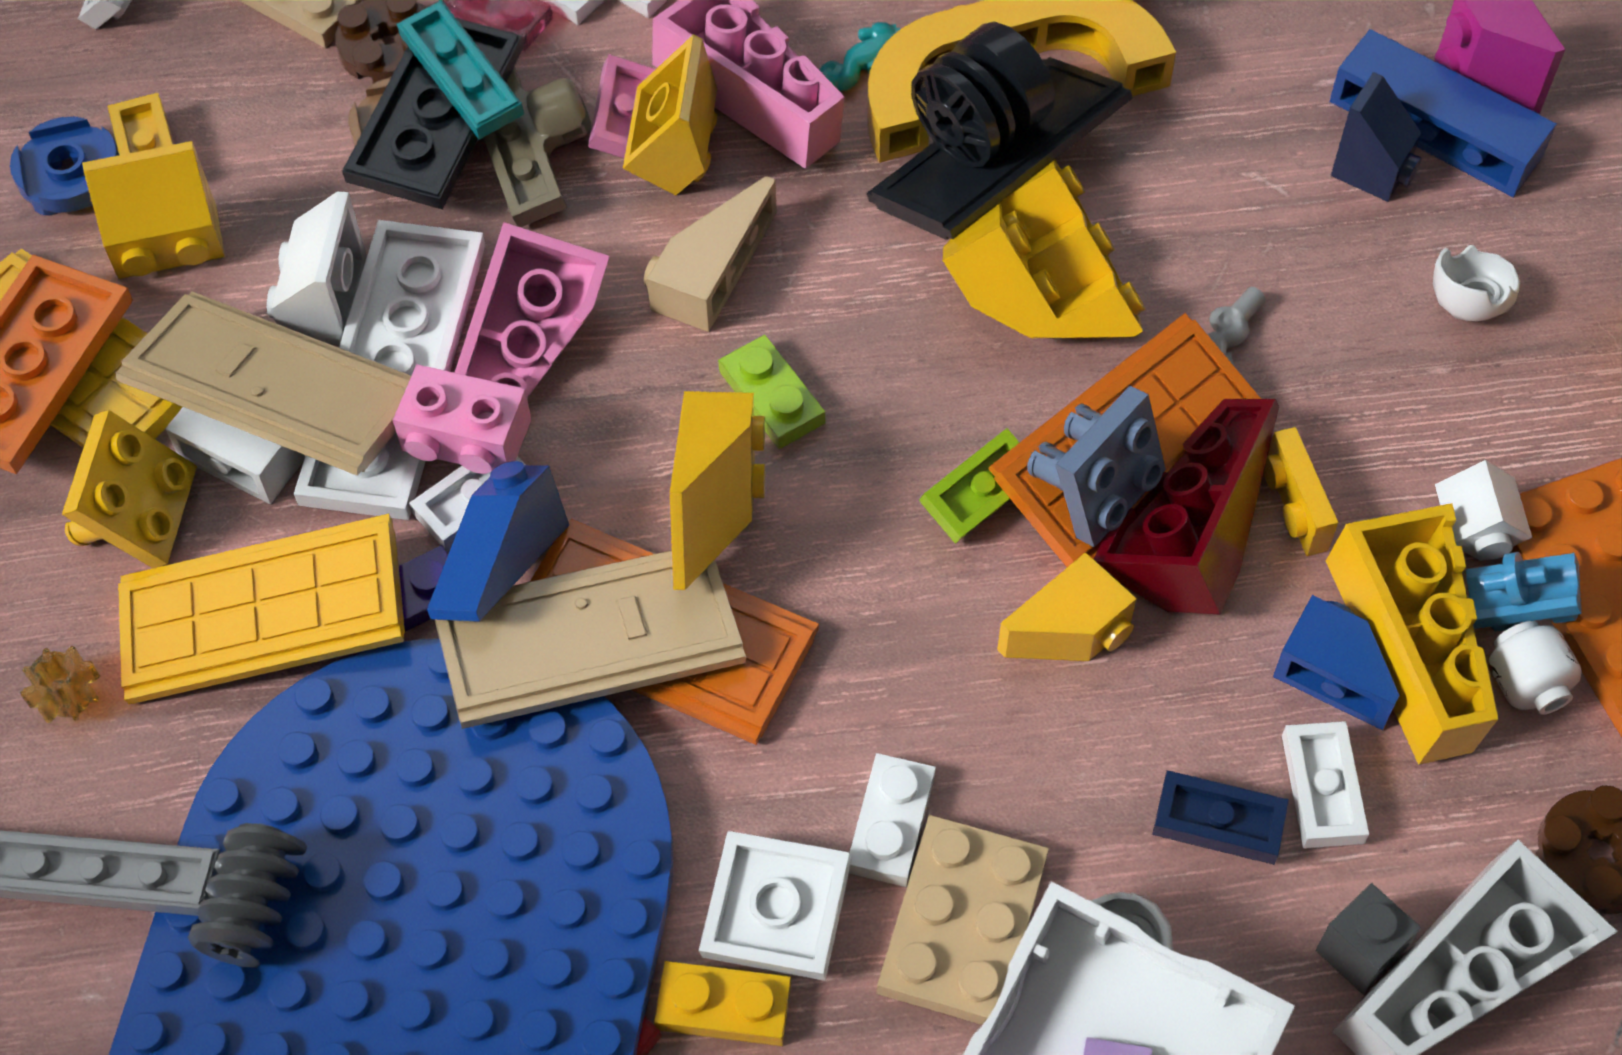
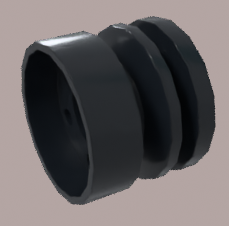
M995 21L980 25L960 40L951 52L940 55L932 65H927L920 70L911 81V98L916 114L926 132L942 151L956 162L969 167L984 166L998 152L1006 149L1015 136L1024 135L1047 117L1054 108L1055 90L1051 75L1041 56L1023 36L1011 27Z

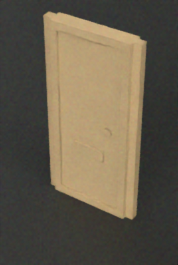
M193 291L189 295H183L122 360V366L116 371V378L119 382L357 476L360 472H365L395 434L393 418L411 378V375Z
M672 550L514 585L480 622L435 620L462 729L746 663L743 642L716 561L714 560L686 590H673Z

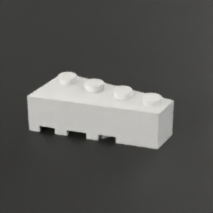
M1516 840L1486 866L1332 1032L1356 1055H1421L1583 955L1618 931L1524 844Z

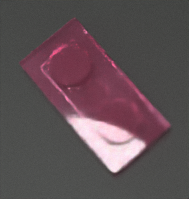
M442 0L455 18L522 35L524 43L522 51L524 52L553 20L551 5L541 0Z

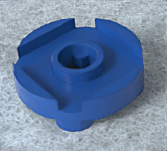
M73 116L60 117L43 122L29 131L28 134L31 140L24 144L21 151L18 145L15 147L10 158L11 175L22 197L32 204L37 213L49 216L56 213L78 211L92 205L83 171V162L119 155L115 141L108 130L102 126V131L99 128L92 127L88 120ZM65 159H72L75 164L69 169L57 170L62 167V161Z

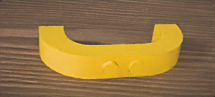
M983 0L968 5H958L952 9L936 12L911 22L896 32L880 49L873 61L868 79L867 127L869 138L879 163L919 153L928 147L929 134L918 118L911 98V81L920 70L927 65H932L940 55L951 52L960 40L984 23L995 21L1011 27L1023 36L1037 53L1051 50H1072L1086 54L1100 62L1107 69L1113 80L1121 82L1124 88L1130 89L1132 96L1170 87L1176 51L1158 21L1147 10L1132 0Z

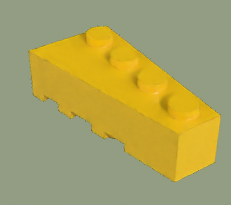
M1453 503L1347 523L1325 560L1345 605L1356 616L1367 620L1399 693V698L1393 710L1418 765L1473 753L1498 720L1484 649L1477 646L1473 627L1477 620L1473 598H1467L1462 572L1466 568L1463 550L1462 546H1456L1452 527L1456 522Z

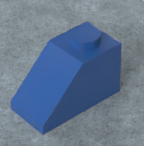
M1312 595L1281 652L1273 677L1383 731L1399 698V693L1368 621L1356 616L1350 608L1339 602L1325 601Z

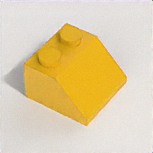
M695 34L687 39L637 86L623 163L624 170L674 195L680 193L691 182H697L702 179L707 172L711 161V154L708 153L709 139L717 122V113L714 111L717 85L703 39Z
M192 141L83 162V171L103 246L118 279L144 276L151 272L184 265H198L205 261L225 257L217 206Z

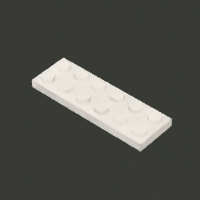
M378 220L339 348L411 376L416 364L451 372L486 247L483 233ZM396 432L365 472H360L358 476L305 455L294 496L298 506L372 516L389 514L391 518L409 520L411 515L409 502L416 497L425 461L402 451Z

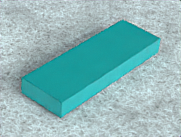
M442 0L397 24L401 38L478 139L525 115L522 102Z

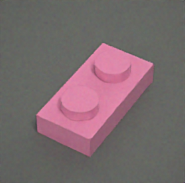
M608 54L602 68L588 144L589 148L625 158L637 86L655 69Z

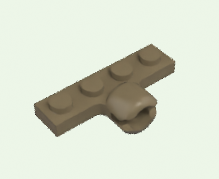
M514 66L506 83L522 102L525 115L484 137L511 216L518 227H523L567 208L550 162V153L555 148L586 137L592 127L582 97L578 94L576 85L570 78H559L531 91H524Z

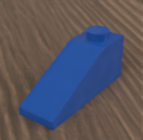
M519 461L501 464L491 471L490 477L471 495L427 608L430 619L480 622L566 530L569 522L550 466L524 465Z

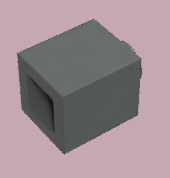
M1371 883L1329 923L1315 951L1364 995L1407 952L1421 927Z

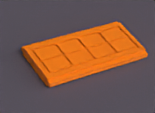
M1186 313L1172 322L988 468L995 476L994 480L1009 496L1011 501L1066 567L1071 565L1085 552L1093 559L1102 540L1095 547H1092L1077 539L1063 491L1040 478L1031 476L1028 473L1027 465L1034 450L1041 453L1038 446L1043 442H1049L1055 448L1065 453L1077 442V440L1070 439L1064 434L1065 420L1071 412L1076 414V406L1083 403L1092 410L1103 414L1129 386L1149 394L1166 469L1164 472H1168L1184 455V441L1223 399H1261L1195 319L1192 321ZM1146 491L1131 508L1134 509L1150 491Z
M570 519L569 526L554 541L530 582L653 555L654 553L574 519ZM723 583L743 642L746 663L631 690L757 745L811 648L814 637L819 630V623Z

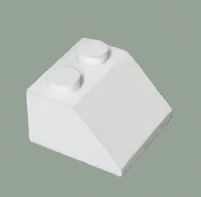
M337 191L294 221L289 242H283L280 247L279 270L281 273L277 286H271L267 295V314L269 318L275 320L276 324L330 345L338 346L344 333L367 258L349 192Z

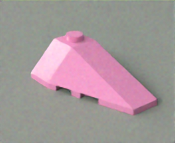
M503 222L454 373L524 388L528 398L592 312L610 256Z

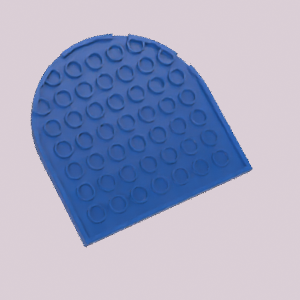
M439 638L405 641L358 652L302 678L273 698L229 741L211 766L196 793L177 846L219 849L223 853L227 851L223 844L227 831L244 823H256L278 828L300 839L308 846L304 855H285L284 857L285 860L296 865L299 869L295 879L277 878L276 883L287 888L291 893L287 902H268L267 906L282 916L279 926L260 925L259 931L274 940L272 948L269 950H251L250 955L255 957L260 963L257 968L228 964L200 953L191 945L188 935L192 926L201 922L198 916L155 912L109 1055H636L667 917L673 880V838L669 811L659 775L647 749L630 723L604 696L462 729Z

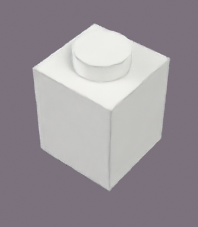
M1487 460L1435 484L1440 505L1453 503L1456 522L1452 527L1456 546H1462V550L1480 561L1498 559L1503 557L1504 554L1510 553L1513 546L1532 538L1515 478Z

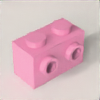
M418 364L415 366L393 418L402 451L408 452L411 456L423 461L439 459L461 464L466 469L480 474H487L501 464L516 461L531 422L526 390L524 388Z

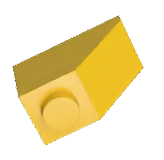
M1085 552L1000 623L997 650L1005 658L1090 661L1104 648L1108 651L1115 650L1131 634L1134 628L1131 621L1137 598Z

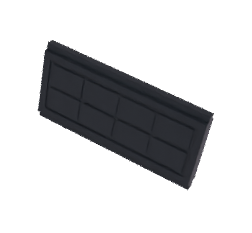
M1051 57L1042 59L1051 75L1055 90L1054 108L1047 117L1024 135L1015 136L1006 149L998 152L992 160L981 167H969L956 162L933 142L866 193L868 200L876 204L877 209L945 240L949 238L954 239L1132 100L1131 90L1124 88L1123 84L1119 81Z

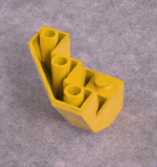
M1056 160L1048 164L954 239H950L943 247L942 261L970 306L1029 338L1135 337L1143 332L1139 314L1146 310L1131 282L1129 281L1123 285L1108 256L1115 249L1104 228L1099 222L1092 225L1078 197L1084 194L1085 190L1070 165L1061 169Z

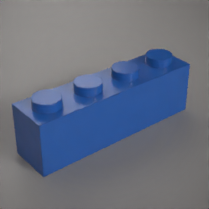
M1372 29L1368 30L1339 66L1329 101L1349 112L1351 105L1372 73L1375 72L1382 75L1421 132L1417 148L1513 198L1543 158L1557 124L1537 112L1509 100L1490 88L1482 86L1448 69L1441 63L1435 62Z

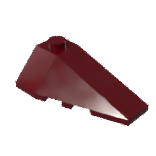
M1223 399L1184 441V455L1168 472H1163L1159 483L1134 509L1130 508L1127 511L1120 526L1113 531H1109L1104 536L1093 559L1121 585L1167 612L1221 615L1241 569L1279 410L1277 400Z

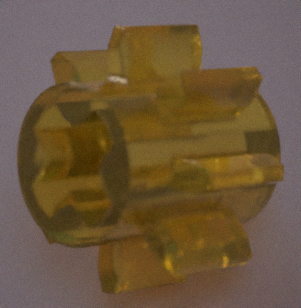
M70 646L65 653L50 651L45 648L42 651V655L31 666H24L22 669L32 685L24 688L20 694L30 708L38 707L39 713L47 723H51L56 716L71 717L74 721L79 720V714L86 709L89 703L98 702L99 700L89 684L95 682L101 676L92 661L83 662L81 655L74 646Z

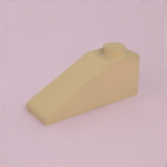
M767 176L763 177L670 238L660 257L653 256L645 270L643 283L644 286L648 287L650 311L707 332L711 330L777 213L776 179Z

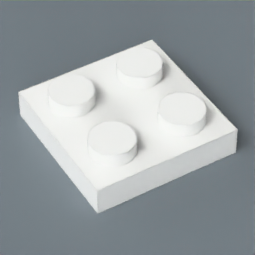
M728 831L699 947L702 958L826 981L852 861L850 852Z

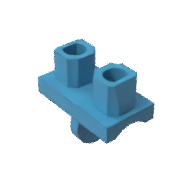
M1519 552L1504 554L1503 564L1466 569L1469 598H1473L1477 620L1473 624L1474 629L1491 627L1495 632L1504 631L1521 622L1550 619L1554 623L1576 621L1578 614H1582L1579 561L1575 553L1523 561Z

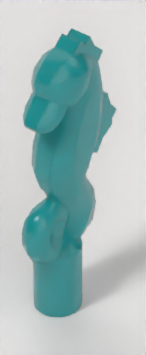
M877 22L873 23L871 27L859 29L858 37L862 42L847 50L843 64L829 60L819 70L839 91H848L856 85L862 70L867 69L868 73H870L878 52L900 30V27H897L896 24Z

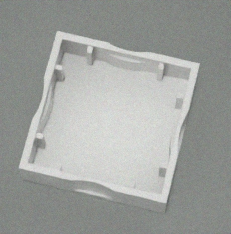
M1051 882L1008 966L1005 984L997 1004L988 1019L973 1035L963 1055H1083L1086 1037L1152 1048V1055H1272L1295 1006L1208 961L1191 958L1166 948L1149 937L1136 924Z

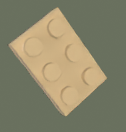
M929 815L879 977L877 994L983 1025L999 1000L1007 977L1008 966L1028 928L1049 848Z

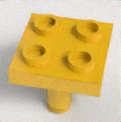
M110 410L94 415L62 512L63 516L71 520V522L65 523L67 538L74 545L80 547L88 546L92 542L104 539L151 568L168 564L197 465Z

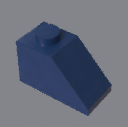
M1373 72L1351 105L1330 176L1388 202L1399 184L1406 187L1409 186L1419 168L1422 157L1415 155L1421 132L1382 75Z

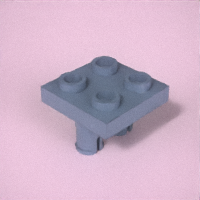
M1129 386L1103 414L1092 410L1083 403L1075 407L1076 414L1071 412L1065 420L1064 434L1070 439L1077 440V442L1067 453L1055 448L1049 442H1043L1038 446L1041 453L1034 450L1028 460L1027 469L1031 476L1040 478L1063 491L1076 538L1092 547H1095L1109 531H1113L1120 526L1127 511L1146 491L1152 490L1159 483L1163 472L1166 470L1149 394L1132 386Z

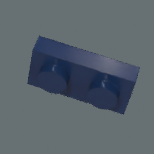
M1167 770L1152 835L1275 865L1279 855L1289 799Z

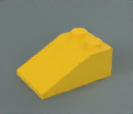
M684 391L670 486L673 590H686L752 521L754 498L765 497V464H755V451H764L765 416H754V393Z

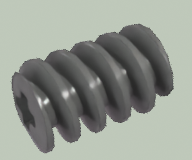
M244 823L227 831L223 841L227 851L218 855L214 865L218 875L211 877L206 887V892L210 898L201 902L197 911L201 922L192 926L188 939L191 945L200 953L232 965L257 968L260 963L255 957L250 955L251 950H269L274 943L270 936L259 931L260 925L279 926L282 920V916L277 911L267 906L268 902H287L291 895L289 890L276 883L277 878L295 879L299 872L296 865L285 860L284 857L285 855H304L308 846L300 839L278 828L265 824Z

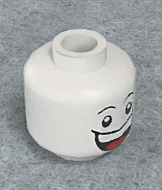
M1526 621L1507 629L1495 639L1494 646L1496 649L1490 655L1489 668L1511 706L1520 710L1537 708L1538 712L1544 715L1555 712L1571 702L1573 696L1570 691L1580 681L1582 669L1558 629L1549 625L1539 626L1536 621Z

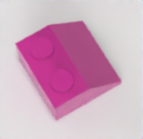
M1454 0L1434 61L1540 114L1564 55L1565 48L1532 0Z

